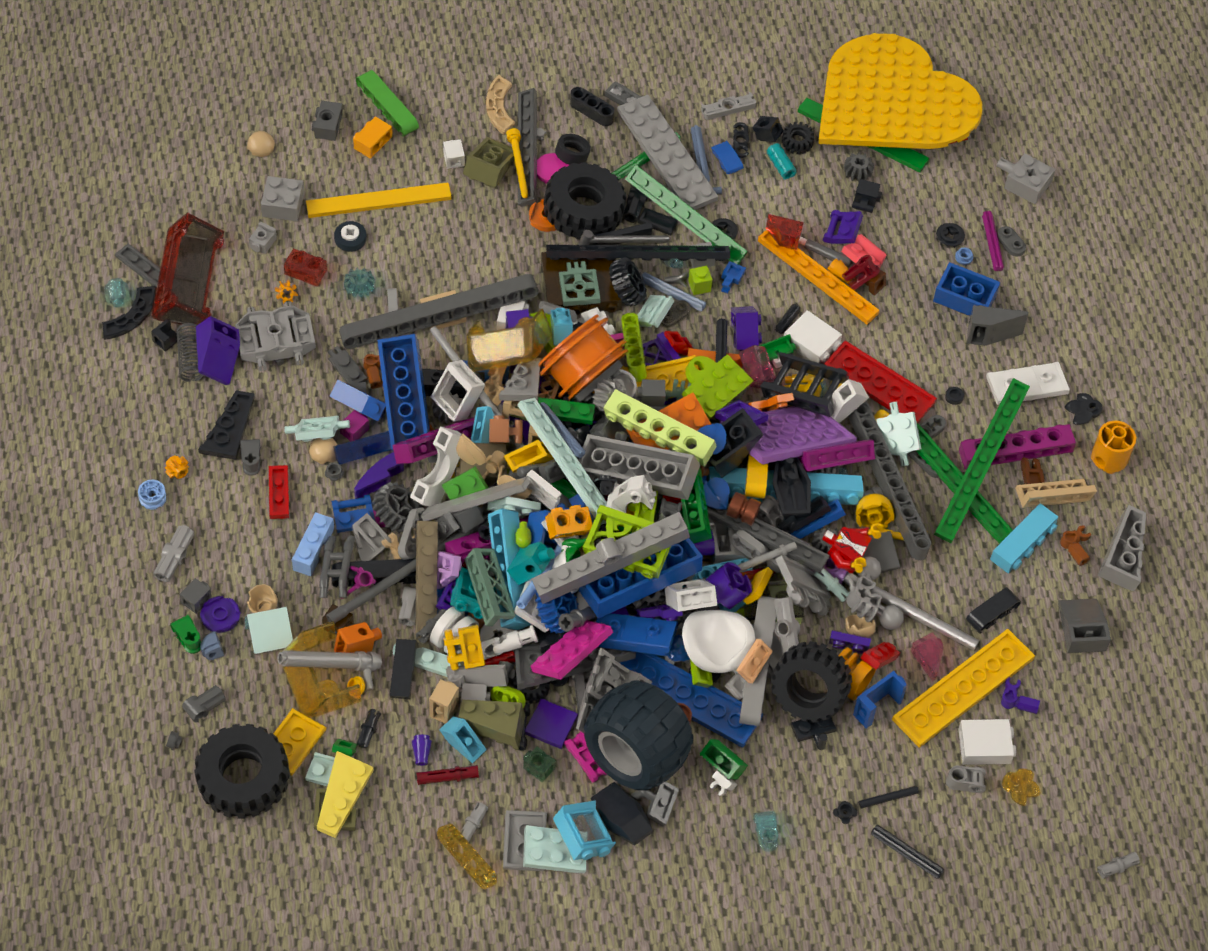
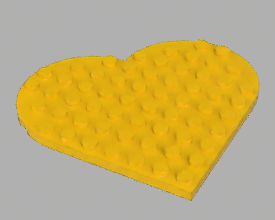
M873 33L861 36L842 45L830 59L820 124L819 144L919 149L947 147L949 143L961 142L969 137L970 132L977 129L982 118V101L977 90L966 80L944 71H933L929 54L916 42L896 34Z

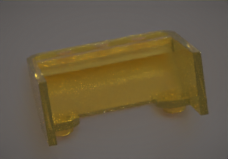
M539 309L534 318L524 317L520 319L519 323L513 328L485 332L481 320L476 321L467 333V362L469 368L476 372L527 363L536 359L553 336L544 310Z
M331 621L302 631L284 650L306 651L314 648L316 645L336 639L334 622ZM282 666L300 713L309 718L361 702L359 684L339 690L338 685L333 680L318 682L313 667Z

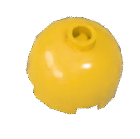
M866 495L860 499L856 506V522L859 527L864 526L871 529L873 524L880 523L882 528L886 529L888 523L894 521L893 505L884 495Z

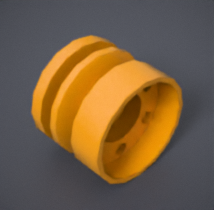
M847 647L838 656H843L846 660L844 664L849 665L851 670L849 674L852 676V683L848 698L855 701L869 685L876 669L863 660L857 664L859 654L854 653L852 655L853 650Z

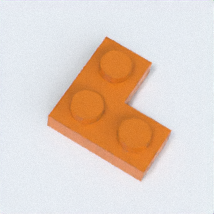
M793 393L776 395L767 400L751 402L748 405L760 411H772L787 407V403L793 401L794 397Z

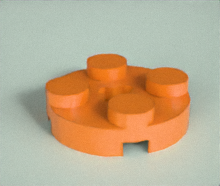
M541 199V202L537 204L536 202L533 203L529 210L531 225L544 232L556 231L555 226L551 225L547 217L543 216L545 215L544 199Z

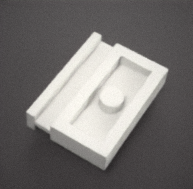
M533 470L527 473L526 476L530 480L527 488L532 490L531 494L550 510L557 508L562 493Z

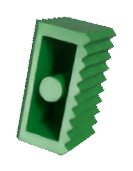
M710 739L700 752V756H703V759H706V761H709V764L715 766V769H718L727 779L738 780L748 767L742 759L716 739Z

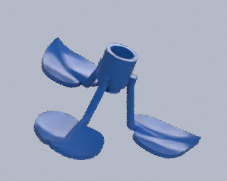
M710 424L698 430V432L715 440L716 448L713 452L714 455L724 449L726 431L722 424ZM703 476L707 506L717 510H727L730 495L728 483L716 477L708 481L707 476Z

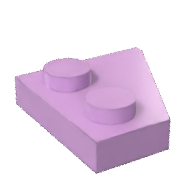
M437 551V589L441 590L458 577L462 567L461 556Z

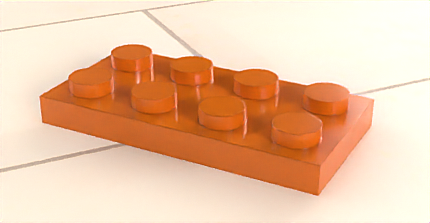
M694 392L659 410V412L696 431L703 426L711 424ZM643 419L639 423H644L647 419ZM658 427V428H656L654 431L659 432V431H661L663 428H662V427ZM626 429L632 442L635 444L669 450L667 447L662 448L650 438L644 439L635 430L629 431ZM673 436L671 440H677L680 436Z

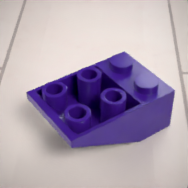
M210 316L196 326L198 372L224 385H229L240 347L239 329Z

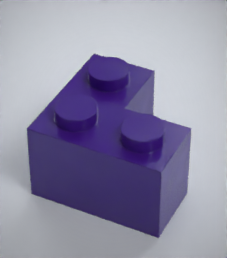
M753 306L731 307V326L734 328V347L736 350L756 349L762 343L761 332H758V325H761V314H758V311Z

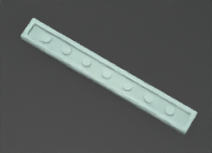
M536 398L520 401L518 407L585 505L589 508V511L596 518L599 506L607 505L606 500Z

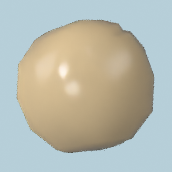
M257 131L249 137L247 149L254 156L265 157L273 152L275 142L269 133Z
M316 438L310 444L309 453L312 459L320 464L326 462L333 463L340 456V448L333 438L327 440Z
M266 584L256 585L249 591V601L247 604L252 613L276 609L278 598L271 586Z
M857 614L850 615L845 619V627L848 634L869 638L875 633V620L872 623H868L864 616L859 618Z

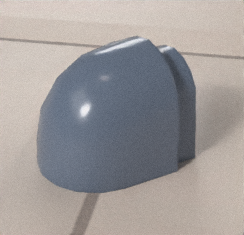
M216 631L206 635L201 642L202 655L208 660L224 656Z

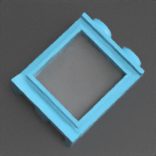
M596 800L563 805L553 818L573 860H588L596 856L604 857L610 853V850L616 844V842L612 841L596 810Z

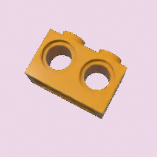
M581 505L571 506L567 510H563L562 507L554 508L545 516L550 540L586 535L592 527L589 508H581ZM575 516L580 519L581 524L575 520ZM557 519L561 520L562 526L557 523Z

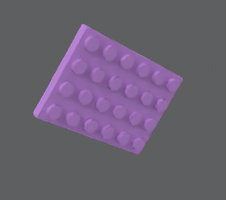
M792 406L764 412L769 415L768 421L758 425L763 436L749 454L759 463L768 464L769 462L783 461L790 457H800L803 455V451L856 442L857 437L832 417Z

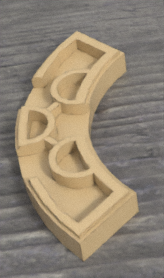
M498 75L488 89L486 110L494 127L505 135L509 129L515 126V121L509 117L503 105L505 95L512 87V83Z
M507 356L496 357L488 372L490 378L485 382L484 392L495 406H499L502 400H499V394L505 389L502 387V378L511 361Z

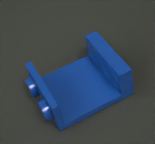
M893 671L857 697L853 715L866 729L873 723L877 708L875 703L887 694L898 705L902 703L907 687L904 678Z

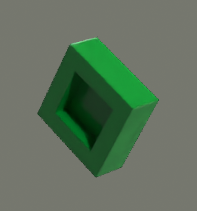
M337 739L333 744L332 752L336 753L338 751L352 757L356 752L358 744Z

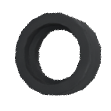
M576 134L562 135L555 148L557 157L569 165L586 162L591 151L589 142ZM566 147L575 148L579 152H573Z

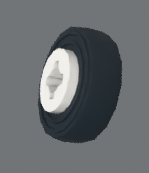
M354 221L341 223L334 232V241L337 247L347 252L361 249L367 240L366 230L363 225Z

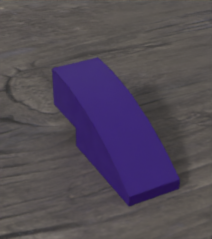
M394 452L376 462L361 477L354 488L355 499L363 498L364 495L378 491L381 486L391 482L390 477L404 471V463L396 464Z

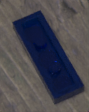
M389 431L333 446L337 463L344 464L391 450Z

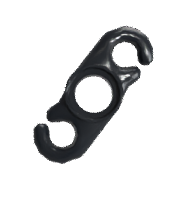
M738 122L733 126V149L739 158H744L749 155L747 152L749 150V128L745 123ZM742 127L744 130L738 131L736 128ZM744 138L746 141L738 142L736 139ZM744 149L746 152L739 153L738 150Z

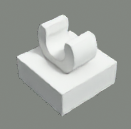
M716 771L712 776L716 781L711 783L710 788L714 789L717 785H720L721 791L718 795L723 796L727 790L732 791L737 786V783L724 777V774H721L720 771Z

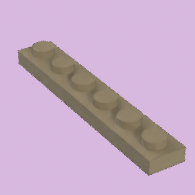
M417 521L415 639L421 637L420 635L416 638V633L426 625V621L437 615V607L435 606L437 604L438 522Z

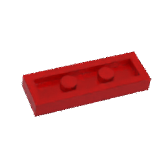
M288 465L268 466L270 519L289 518Z
M883 642L865 651L860 659L877 670L896 660L901 652L896 650L893 644Z

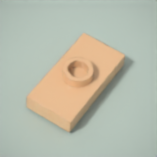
M756 639L736 671L748 683L753 684L773 651L761 639Z

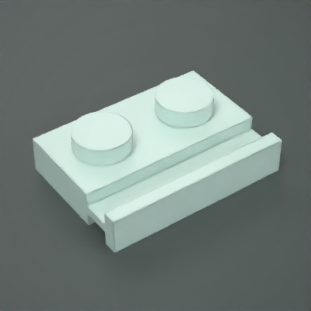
M650 295L637 315L640 327H652L653 325L658 328L674 303L672 296L666 298L660 295Z
M315 752L305 777L306 781L328 786L335 757Z

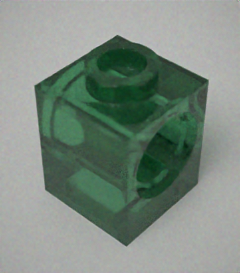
M538 746L533 751L529 750L523 758V769L540 782H543L555 770L556 760ZM541 762L542 765H535L533 763Z

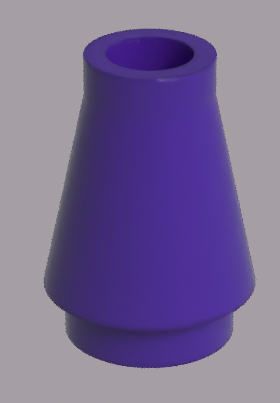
M415 735L414 740H412L415 764L417 766L428 765L432 744L429 735Z

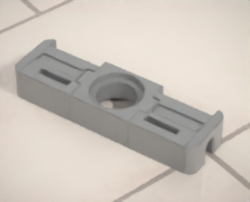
M749 92L748 95L736 98L731 96L719 99L716 103L702 104L701 112L706 120L754 109L756 107V100L753 99V94ZM730 104L733 108L727 109L724 105Z

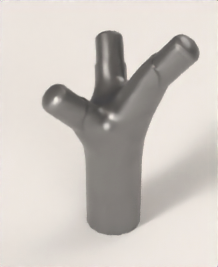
M687 271L681 275L664 277L665 282L668 284L678 283L685 288L688 286L683 282L684 279L689 278Z

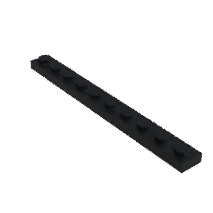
M546 245V258L552 260H559L561 258H568L570 260H578L579 258L615 260L616 258L626 257L631 260L641 258L645 261L652 259L663 261L678 259L680 261L715 259L716 261H725V259H730L729 246Z

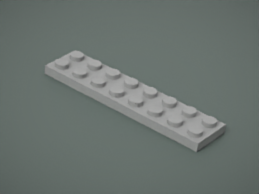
M649 95L617 107V112L675 195L695 210L718 201V195Z

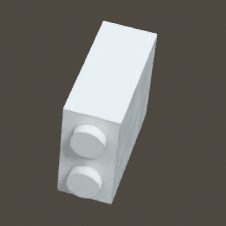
M808 310L784 332V336L791 335V343H794L796 347L794 351L807 360L820 364L822 362L825 363L831 353L836 351L842 344V334Z
M1009 719L961 720L958 731L963 765L1011 764L1013 757H1016V746L1012 745L1014 730L1013 727H1010Z

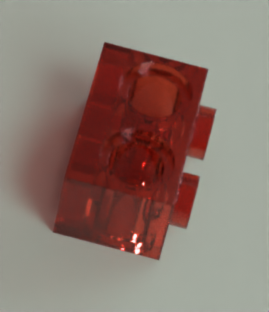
M294 248L283 264L285 275L317 287L327 272L326 260Z

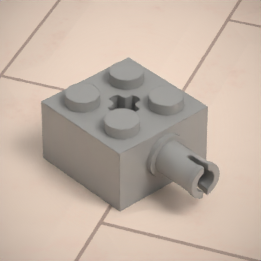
M1025 153L1015 164L1001 157L996 165L997 168L1009 173L1004 188L1033 204L1037 203L1051 184L1056 170Z

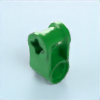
M189 615L170 623L173 633L176 632V638L179 639L188 653L195 654L201 650L200 634Z

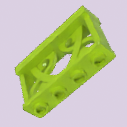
M600 505L585 544H583V551L587 554L596 550L594 541L598 537L607 536L615 540V537L626 536L631 530L638 531L654 522ZM605 520L606 531L598 532L602 521ZM619 525L624 527V531L614 532L619 531L617 529ZM671 546L661 550L660 553H654L657 561L653 565L644 564L643 560L646 558H643L623 569L628 572H640L649 579L653 577L658 579Z

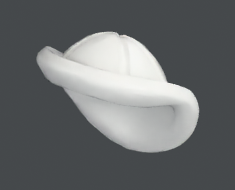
M704 610L693 612L685 620L682 629L684 647L689 658L697 667L707 672L725 673L737 669L755 642L754 629L749 620L740 614L730 611Z

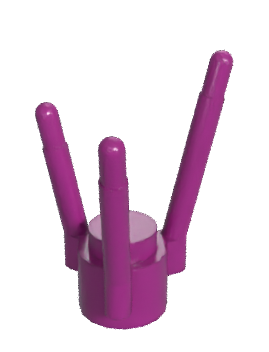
M350 566L349 568L358 574L355 576V585L347 591V596L359 588L367 586L371 588L374 586L376 580L373 579L372 574L369 571H364L362 567Z

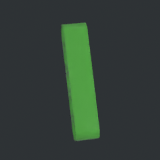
M373 70L356 77L357 86L361 87L363 93L373 100L372 103L382 110V114L388 121L392 122V125L398 132L400 131L403 134L402 136L419 128L416 118Z

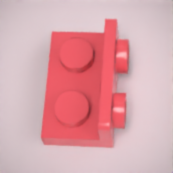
M862 234L857 236L855 243L845 245L841 251L854 263H857L861 257L870 255L872 262L879 268L887 256L886 253Z

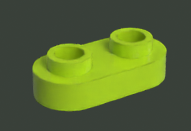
M495 686L491 689L492 701L522 703L524 708L525 696L520 690L508 686Z

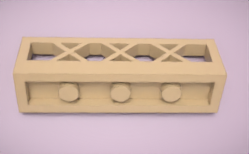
M1084 479L1017 485L1015 488L1022 508L1036 507L1040 503L1046 506L1085 502L1091 500L1097 492L1095 485L1087 486Z

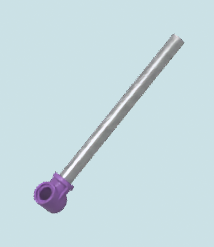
M829 558L824 568L834 578L837 577L841 585L844 582L850 585L846 579L849 572L845 569H838L832 559ZM877 586L870 592L871 594L877 593L882 596V603L888 606L894 605L899 607L903 614L973 651L979 643L978 639Z

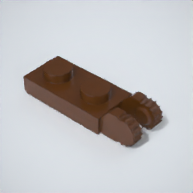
M1023 457L1021 460V471L1024 484L1045 483L1039 459L1034 458L1032 460V468H1030L1028 458Z

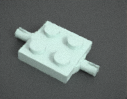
M897 402L889 403L891 414L876 420L891 455H899L901 466L909 465L907 454L921 449L915 412L899 413Z
M339 416L301 419L300 423L295 426H285V434L295 433L296 440L304 442L316 438L327 440L334 437L336 430L350 428V421H339Z

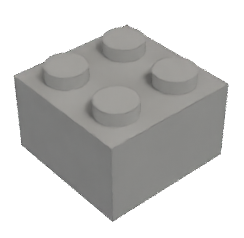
M268 176L261 201L262 217L298 221L304 197L303 180Z

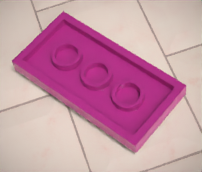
M587 620L581 627H574V629L565 633L557 643L553 644L549 650L530 665L532 672L561 680L613 633L611 626Z

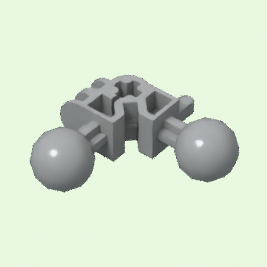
M864 557L866 567H863V571L858 573L860 577L858 578L852 573L846 576L850 584V592L846 597V602L851 608V613L856 611L859 618L864 616L868 623L877 615L885 629H897L904 622L903 612L894 605L882 606L880 604L882 596L877 593H870L876 585L872 580L877 579L881 573V564L874 557Z

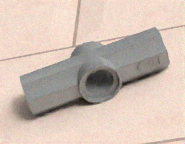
M178 526L170 543L167 542L165 544L161 560L153 573L154 577L158 580L169 582L177 566L182 564L181 560L186 557L187 548L194 536V531L188 526Z
M792 597L774 600L777 617L774 630L776 635L780 637L782 655L793 645L797 646L799 643L800 624L795 619Z

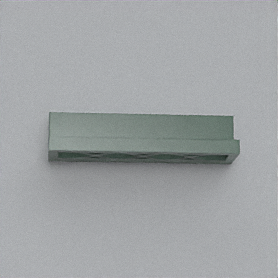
M473 548L465 558V562L485 625L493 626L498 619H513L515 613L494 549ZM483 555H489L491 563L487 562ZM488 570L495 574L496 580L489 576ZM493 587L501 592V597L494 592ZM499 604L505 607L507 612H500Z

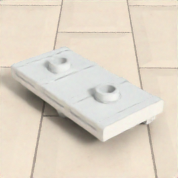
M1059 362L989 372L986 375L997 405H1000L1013 378L1030 386L1023 401L1069 394V387Z

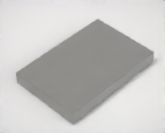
M506 810L503 870H545L523 867L524 829L526 825L546 828L547 812Z

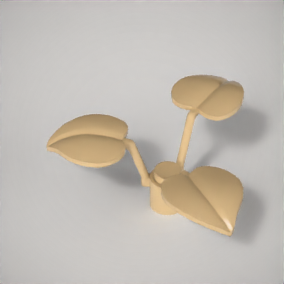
M464 434L460 436L456 447L458 456L470 465L477 463L480 466L486 463L487 471L482 476L484 480L489 473L494 474L499 472L497 485L516 480L509 475H502L505 469L504 464L506 463L503 452L494 451L492 455L486 458L482 450ZM527 488L524 492L509 497L525 500L532 493V490Z

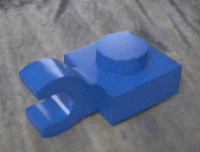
M729 261L722 273L721 278L724 281L721 292L728 294L733 283L738 285L745 274L746 267Z

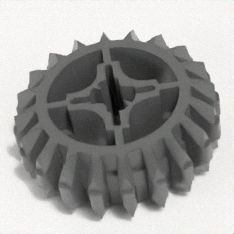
M389 482L381 486L373 496V510L377 512L375 516L381 519L380 522L385 523V528L390 527L392 532L395 530L398 533L403 532L409 512L412 509L422 507L421 504L410 498L412 493L410 492V487L405 488L404 484L399 485L397 482Z

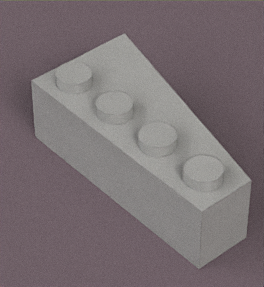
M1131 505L1127 506L1120 517L1098 573L1099 577L1133 592L1141 582L1140 571L1142 568L1141 559L1144 548L1143 536L1145 534L1146 512Z

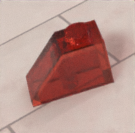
M768 214L766 229L779 246L797 250L804 222Z

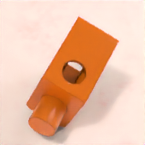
M365 622L338 629L334 651L343 653H354L356 651L372 652L374 641L382 639L381 630L378 627L371 630Z

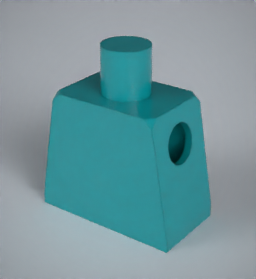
M543 542L530 544L525 548L519 549L506 571L520 585L542 574L550 560L555 558V552L552 548H547Z

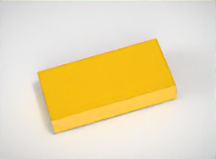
M769 567L755 574L751 582L752 592L743 600L746 604L761 598L773 574Z

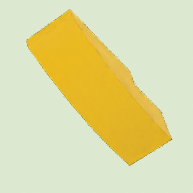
M539 440L504 455V459L513 473H516L517 469L521 466L546 463L554 459L544 443Z

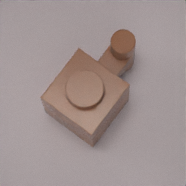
M494 416V419H490L489 443L509 444V436H515V443L522 444L523 420H515V427H509V419H505V416Z

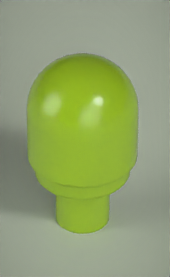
M524 521L519 523V529L516 532V544L520 548H525L531 544V532L527 528V522Z

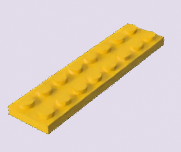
M1006 629L892 717V721L920 748L1002 685L1006 679L1011 678L1033 661L1035 655L1009 629Z

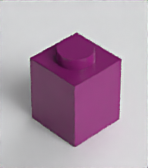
M356 410L352 411L344 419L350 421V428H341L340 434L354 444L369 430V419L366 415L360 414Z

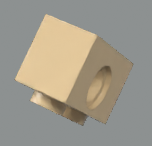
M440 679L429 698L430 717L446 724L459 706V687L453 682Z

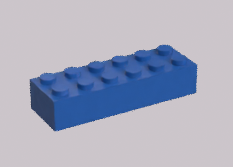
M415 334L377 340L390 444L393 452V444L430 432L419 341Z
M688 538L671 546L658 579L654 577L649 579L640 572H628L621 568L580 587L579 592L599 619L702 571L703 556ZM650 555L651 561L646 558L643 560V563L647 565L655 564L657 561L656 555Z

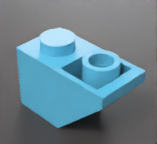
M556 308L555 310H550L554 346H557L573 332V323L569 309Z

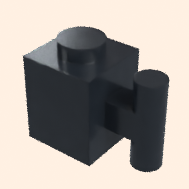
M860 179L852 208L873 213L876 202L881 200L882 192L879 191L881 184Z

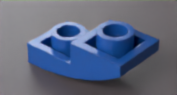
M728 141L711 147L712 153L720 161L721 168L727 174L736 173L744 168L737 153Z

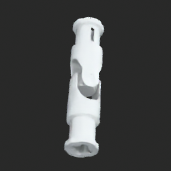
M533 625L519 632L515 630L501 637L482 641L484 660L500 655L503 652L521 648L524 644L533 641L535 643L538 642ZM492 644L493 651L486 650V648ZM456 650L457 654L462 653V650Z

